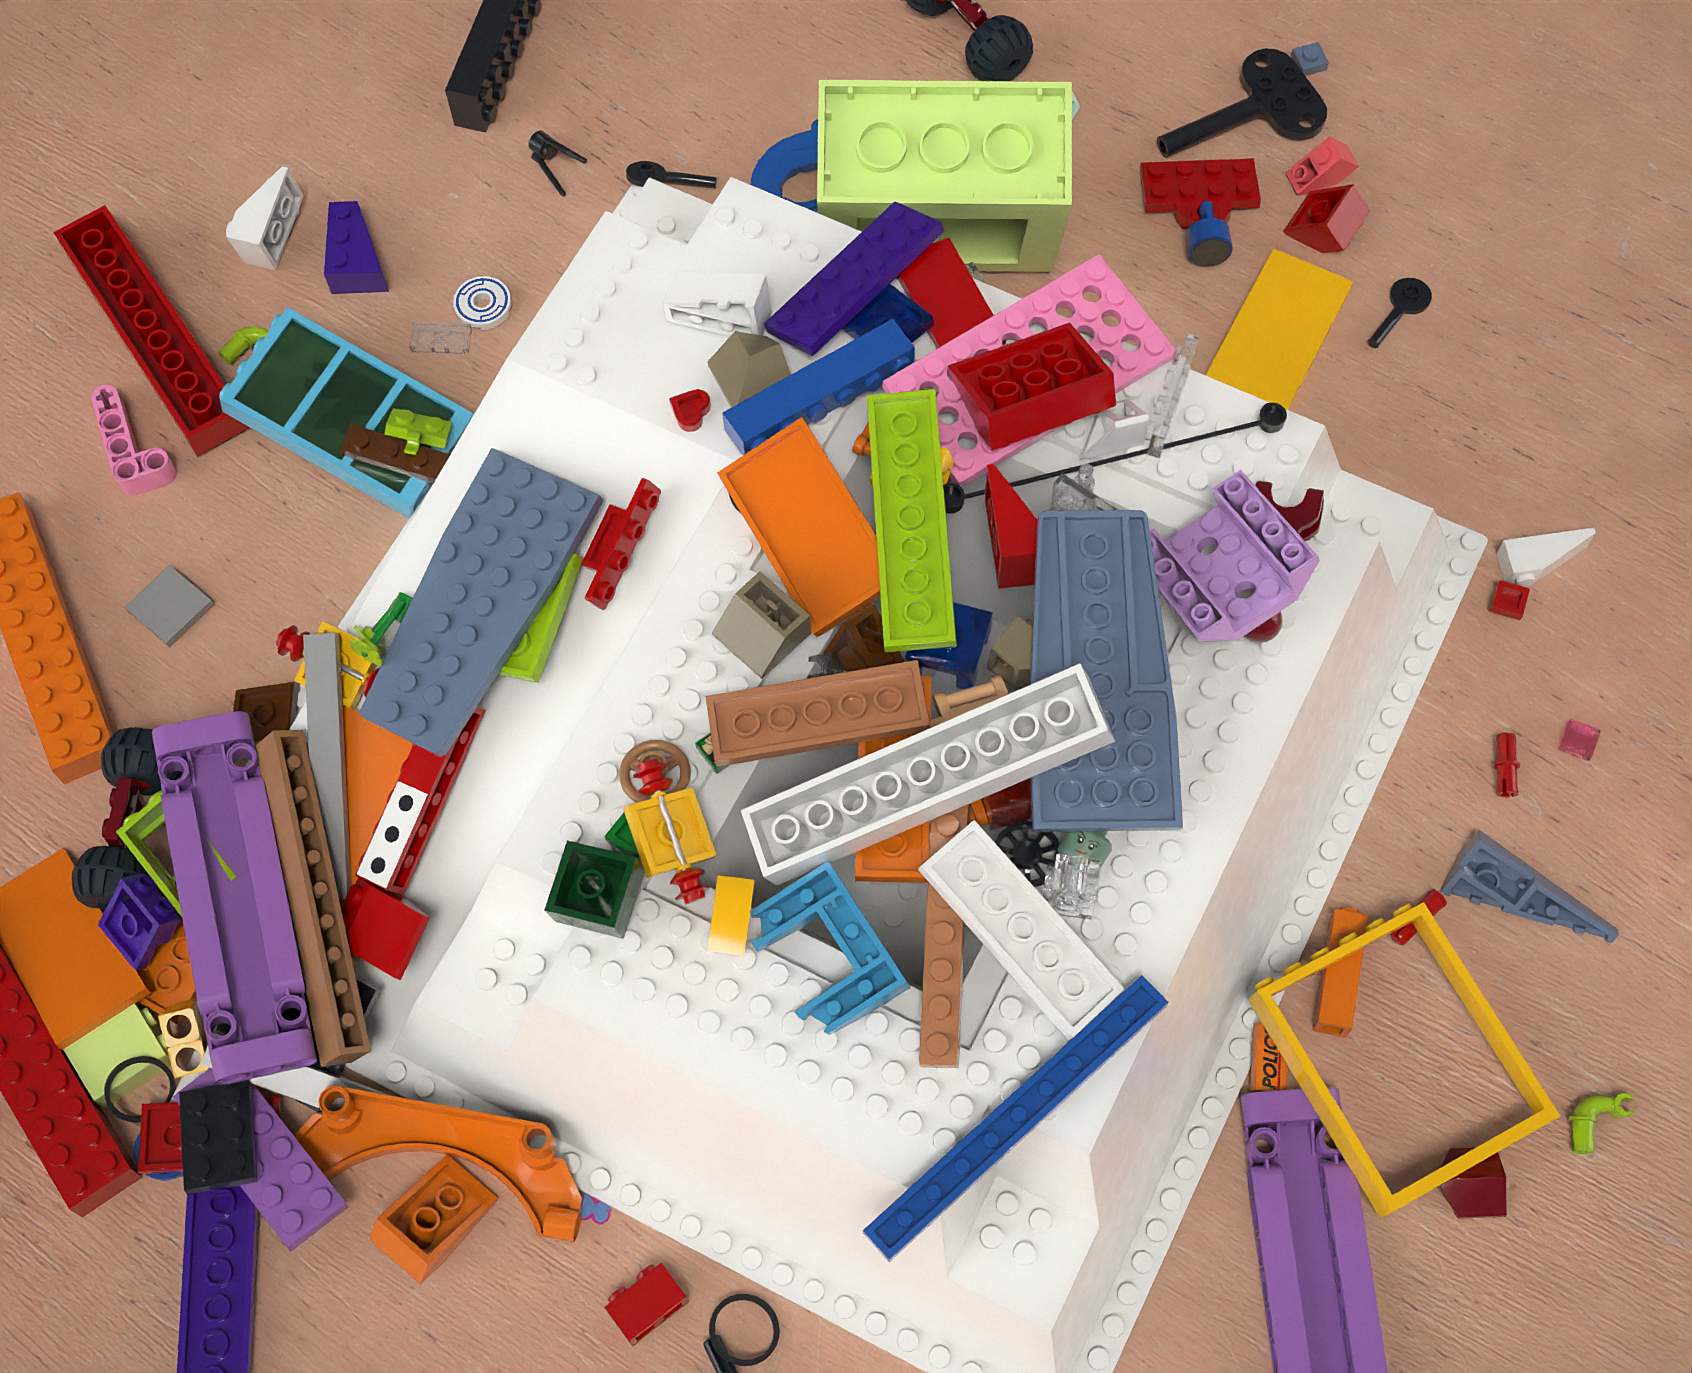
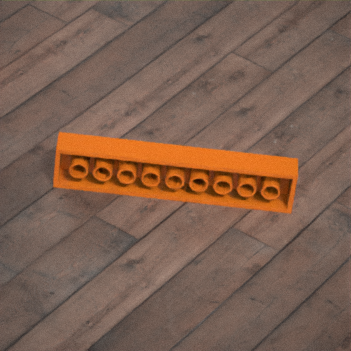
M16 492L0 499V628L50 768L63 784H67L101 769L102 750L108 739L115 732L33 512L20 492Z

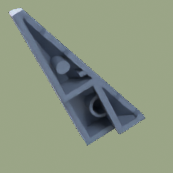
M1479 829L1459 852L1441 887V893L1447 896L1451 894L1469 899L1471 903L1478 905L1485 903L1499 907L1503 912L1551 926L1558 924L1572 928L1576 933L1583 934L1585 932L1603 937L1610 943L1619 935L1616 927Z

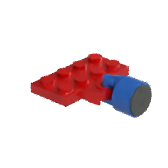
M1254 158L1141 162L1140 164L1145 212L1174 211L1176 220L1183 230L1188 227L1186 233L1188 252L1191 261L1195 264L1209 267L1226 261L1233 251L1230 228L1227 224L1230 220L1231 209L1260 208L1261 197Z

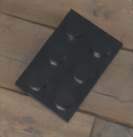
M245 1080L179 1092L185 1193L190 1195L258 1182L252 1084L250 1081Z

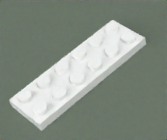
M975 820L919 867V872L1068 1040L1077 1035L1125 990Z

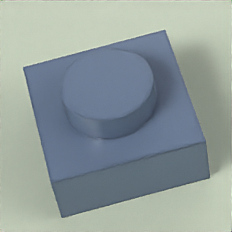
M1319 42L1292 49L1291 57L1305 76L1327 70L1329 62Z

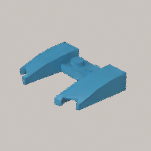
M826 861L750 911L752 918H760L762 937L753 939V946L757 952L821 917L855 970L854 973L794 1011L803 1021L810 1015L826 1024L827 1026L823 1032L827 1035H831L861 1019L910 989L909 984L829 861Z

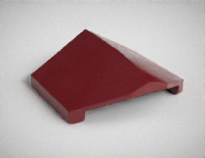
M1476 1147L1450 1148L1441 1167ZM1498 1152L1440 1185L1442 1194L1453 1208L1454 1214L1458 1219L1507 1216L1506 1174Z

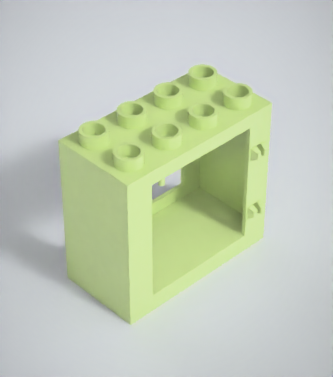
M819 80L818 213L863 231L896 201L940 221L944 232L933 243L949 237L968 271L1053 272L1072 205V82Z

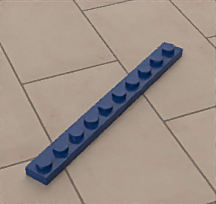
M1141 975L863 1230L866 1238L890 1263L1163 1011L1169 1002Z

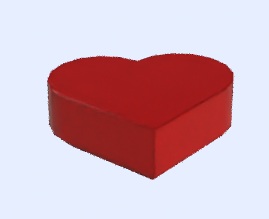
M696 389L669 398L676 421L682 430L693 432L702 426L703 416L711 408L710 397L707 392Z

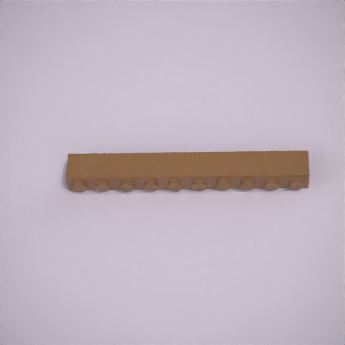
M272 731L255 746L261 776L264 779L320 1064L322 1067L352 1063L371 1052L304 731Z

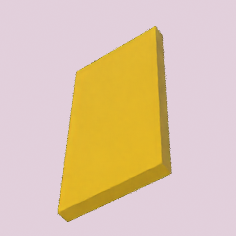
M1273 248L1205 376L1270 403H1278L1289 410L1354 281Z

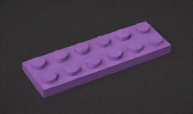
M212 1068L179 1092L218 1085L215 1084ZM251 1083L258 1182L240 1185V1187L291 1252L347 1209L348 1205L255 1085ZM177 1092L172 1097L180 1106L179 1092Z

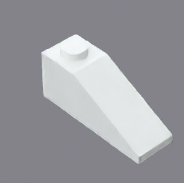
M1595 528L1504 540L1496 554L1504 581L1523 587L1533 585L1587 548L1596 534Z

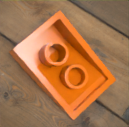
M447 1154L376 1218L370 1240L421 1285L446 1261L494 1206L498 1198Z

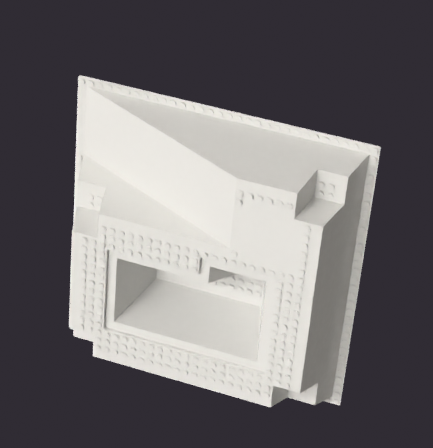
M730 177L713 204L651 178H648L643 187L632 184L613 214L608 211L604 212L506 359L434 484L426 493L338 625V628L362 639L357 634V631L354 630L353 627L355 625L363 628L368 625L373 628L389 609L399 592L412 598L414 597L445 529L491 448L595 492L604 499L574 553L584 559L610 504L626 510L642 478L650 480L661 490L659 503L656 509L652 511L645 525L643 537L637 542L630 557L629 566L623 572L616 586L615 595L608 603L604 611L598 609L585 600V595L596 572L581 565L539 683L497 676L477 706L486 710L406 892L402 895L430 917L402 979L393 978L351 953V958L357 961L354 968L355 976L378 987L381 991L365 1023L371 1052L352 1063H346L345 1067L403 1098L545 1124L556 1141L554 1157L565 1160L578 1190L926 1373H1113L1252 1065L1253 1024L1262 1022L1248 999L1256 992L1254 988L1256 984L1271 976L1276 981L1284 976L1283 970L1299 961L1488 539L1478 532L1437 516L1431 507L1341 470L1325 425L1285 409L1287 412L1286 421L1283 428L1278 432L1267 433L1260 426H1255L1012 487L1037 520L1043 511L1142 510L1148 516L1149 530L1154 528L1165 541L1216 507L1218 503L1212 488L1239 470H1242L1254 485L1258 480L1272 482L1271 492L1273 500L1282 507H1294L1301 503L1309 488L1324 490V507L1319 532L1310 540L1305 541L1317 554L1320 561L1297 601L1281 611L1283 623L1278 635L1264 643L1251 642L1244 636L1239 640L1199 642L1159 592L1177 717L1183 828L1181 830L1108 831L1105 838L1112 844V851L1098 873H1087L1085 877H1082L1060 863L1054 877L1048 883L1035 887V889L1125 990L1142 975L1169 1003L1163 1011L889 1263L866 1238L863 1230L1070 1040L1063 1035L965 924L959 1068L921 1067L919 1065L928 883L855 881L856 852L830 864L909 984L910 989L861 1019L831 1035H827L823 1032L827 1026L826 1024L810 1015L803 1021L794 1012L855 972L821 917L757 952L753 946V939L762 937L760 918H752L750 914L745 955L707 950L718 875L754 879L751 910L806 875L803 874L780 885H775L764 878L740 810L858 760L859 743L731 764L718 774L713 771L696 748L695 743L711 733L705 696L846 672L818 664L817 661L843 622L849 618L818 638L811 631V634L763 679L756 675L712 635V631L735 593L760 571L790 598L791 596L744 517L733 506L729 492L717 472L743 456L724 430L722 413L730 409L731 406L707 364L708 360L730 336L668 322L665 316L663 301L675 271L766 274L772 310L771 317L862 231L733 177ZM897 277L813 356L767 333L766 328L762 335L780 343L791 374L891 319H894L914 345V362L936 350L933 341ZM973 278L993 315L998 314L1022 299ZM1034 323L1029 326V329L1035 334L1047 331L1045 326L1040 323ZM1079 332L1087 343L1093 340L1089 333ZM1006 339L1005 345L1016 341L1013 339ZM1127 342L1121 343L1122 347L1127 351L1133 352L1139 349V347ZM1100 356L1108 367L1112 365L1110 359ZM1169 361L1115 394L1116 402L1129 399L1148 414L1149 421L1144 445L1080 460L1097 415L1092 414L1070 424L1063 425L996 467L1008 483L1258 421L1262 406L1270 402ZM949 373L947 376H948V378H949L951 381H953V379H952V377H951V375H950V373ZM882 385L874 391H867L856 397L848 406L838 407L829 412L821 421L808 424L875 533L874 493L869 481L872 473L871 457L866 454L859 456L853 453L852 449L856 438L863 432L869 421L867 395L886 394ZM925 387V388H923V389H921V390H929V389H934V388ZM691 390H703L710 397V411L703 416L702 426L698 430L693 432L684 431L676 421L669 398ZM950 412L942 413L939 416V419L945 424H953L957 421L956 416ZM962 438L958 441L959 446L963 449L970 450L976 447L975 441L971 438ZM986 472L962 486L964 493L967 494L985 489ZM950 477L948 478L947 483H953ZM984 495L964 499V505L960 511L953 514L946 513L956 646L900 651L905 662L918 660L920 676H932L931 720L940 717L932 699L933 694L943 692L944 695L990 682L989 679L996 676L987 669L991 647L1017 616L1024 621L1026 619L1033 621L1034 585L998 589ZM1217 545L1206 546L1201 551V554L1213 553L1217 549ZM1245 589L1239 594L1238 598H1249L1255 593V590ZM879 597L872 603L876 605L882 617L881 597ZM395 620L380 640V643L386 648L380 655L382 660H384L401 624ZM376 665L374 670L380 668L381 666ZM1005 683V686L1009 694L1017 690H1020L1013 689L1011 686ZM299 684L296 719L289 730L304 731L309 755L306 686ZM364 691L356 705V710L360 711L366 698ZM648 740H664L679 747L686 755L691 769L690 781L686 789L691 787L694 789L717 855L712 859L691 865V868L696 867L705 870V873L700 877L702 885L710 886V889L704 891L706 898L686 905L683 899L675 900L680 893L678 885H670V881L675 874L679 873L676 870L647 878L644 873L624 939L555 922L544 909L567 840L623 854L607 843L604 836L623 814V809L628 805L636 803L625 794L619 780V769L625 755L634 746ZM654 750L662 753L665 756V758L671 756L670 754L664 751ZM679 765L667 772L665 778L673 779L669 788L665 790L666 793L671 791L679 780ZM630 770L631 783L638 791L643 786L642 779L633 778V774L636 772ZM1030 778L981 799L988 824L980 827L994 843L999 833L1007 826L1019 821H1032ZM930 820V826H929V848H930V827H931V820ZM1022 829L1011 832L1018 841L1023 839ZM1028 829L1029 838L1035 840L1040 832H1032V829ZM1053 832L1059 843L1066 834V832ZM1044 836L1039 844L1042 848L1052 843ZM1007 837L1003 839L1001 846L1014 847ZM1055 850L1042 854V857L1055 861ZM1004 853L1008 858L1012 857L1011 854ZM1042 863L1038 864L1045 874L1052 868V866ZM1021 869L1020 872L1025 876V870ZM1030 869L1031 880L1040 878L1034 869ZM161 891V893H160L161 896H162L163 898H167V897L164 895V893ZM1285 990L1272 996L1277 1006ZM535 1136L530 1142V1148L539 1149L543 1147L547 1141V1136Z

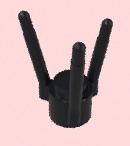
M539 130L531 136L528 143L530 150L533 151L531 158L539 164L560 195L565 196L566 192L543 159L553 158L558 150L582 163H586L587 159L557 142L544 131Z

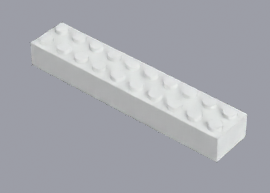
M1077 664L740 811L763 877L775 885H780L813 871L826 861H829V863L1111 744L1115 742V739L1087 673L1081 664Z

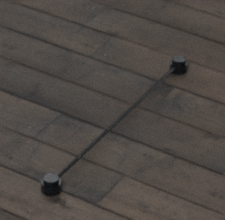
M1267 403L1262 406L1258 421L1009 484L1011 487H1016L1255 426H1260L1267 433L1278 432L1284 426L1287 412L1278 403ZM944 484L945 511L948 514L960 511L964 505V499L984 495L985 489L965 494L962 487L958 484Z

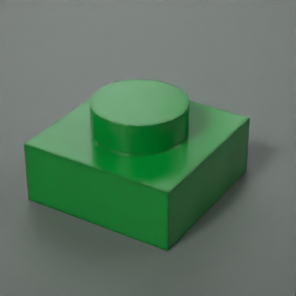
M623 812L604 837L607 843L623 854L638 858L639 854L625 813Z

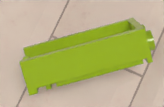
M161 790L149 799V804L140 812H135L124 820L123 826L116 833L182 917L175 875L173 877L170 876L144 842L165 823L161 795L163 794ZM208 841L231 881L236 879L235 873Z

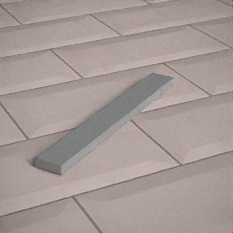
M335 632L303 635L309 759L339 900H344L351 887L340 640L339 633Z

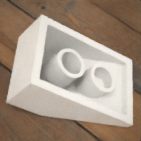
M282 166L239 207L234 214L233 220L227 225L226 238L245 264L275 271L277 269L304 196L287 167Z

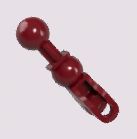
M1258 480L1255 486L1304 541L1310 540L1319 532L1324 507V490L1309 488L1301 503L1294 507H1282L1273 500L1271 492L1272 482ZM1281 611L1247 633L1244 637L1255 643H1264L1275 638L1282 628L1283 618Z

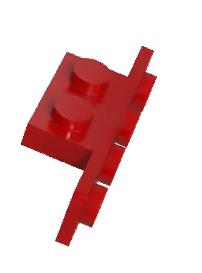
M642 478L626 510L611 504L609 505L581 563L587 569L596 572L585 595V600L603 611L613 599L616 586L623 572L629 566L634 548L643 537L645 525L652 511L656 509L659 503L661 490L648 479Z

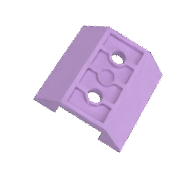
M1239 470L1212 488L1218 503L1216 507L1164 541L1154 528L1150 530L1158 591L1199 642L1239 640L1297 601L1320 561L1317 554L1242 470ZM1217 545V549L1213 553L1201 554V551L1206 546ZM1245 589L1255 590V593L1249 598H1238L1239 594Z

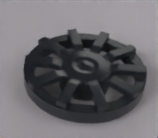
M1032 821L1015 822L999 833L995 844L1003 853L1012 855L1009 858L1011 862L1015 863L1019 871L1021 869L1025 870V877L1034 887L1048 883L1060 866L1061 856L1057 852L1060 843L1053 832H1040L1034 840L1029 838L1028 829H1032ZM1022 829L1023 839L1018 841L1011 832ZM1046 836L1052 844L1041 848L1039 843ZM1005 837L1014 845L1013 848L1001 846ZM1055 850V861L1042 857V854ZM1042 863L1052 866V868L1045 874L1038 864ZM1030 869H1034L1040 878L1031 880Z

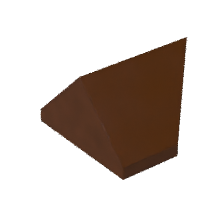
M874 603L869 604L843 622L817 661L818 664L846 672L905 662L900 651L885 652L882 617Z

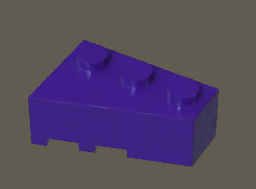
M358 201L329 202L324 276L331 294L389 292Z

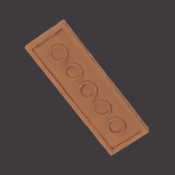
M918 660L705 696L716 767L918 733L930 728Z

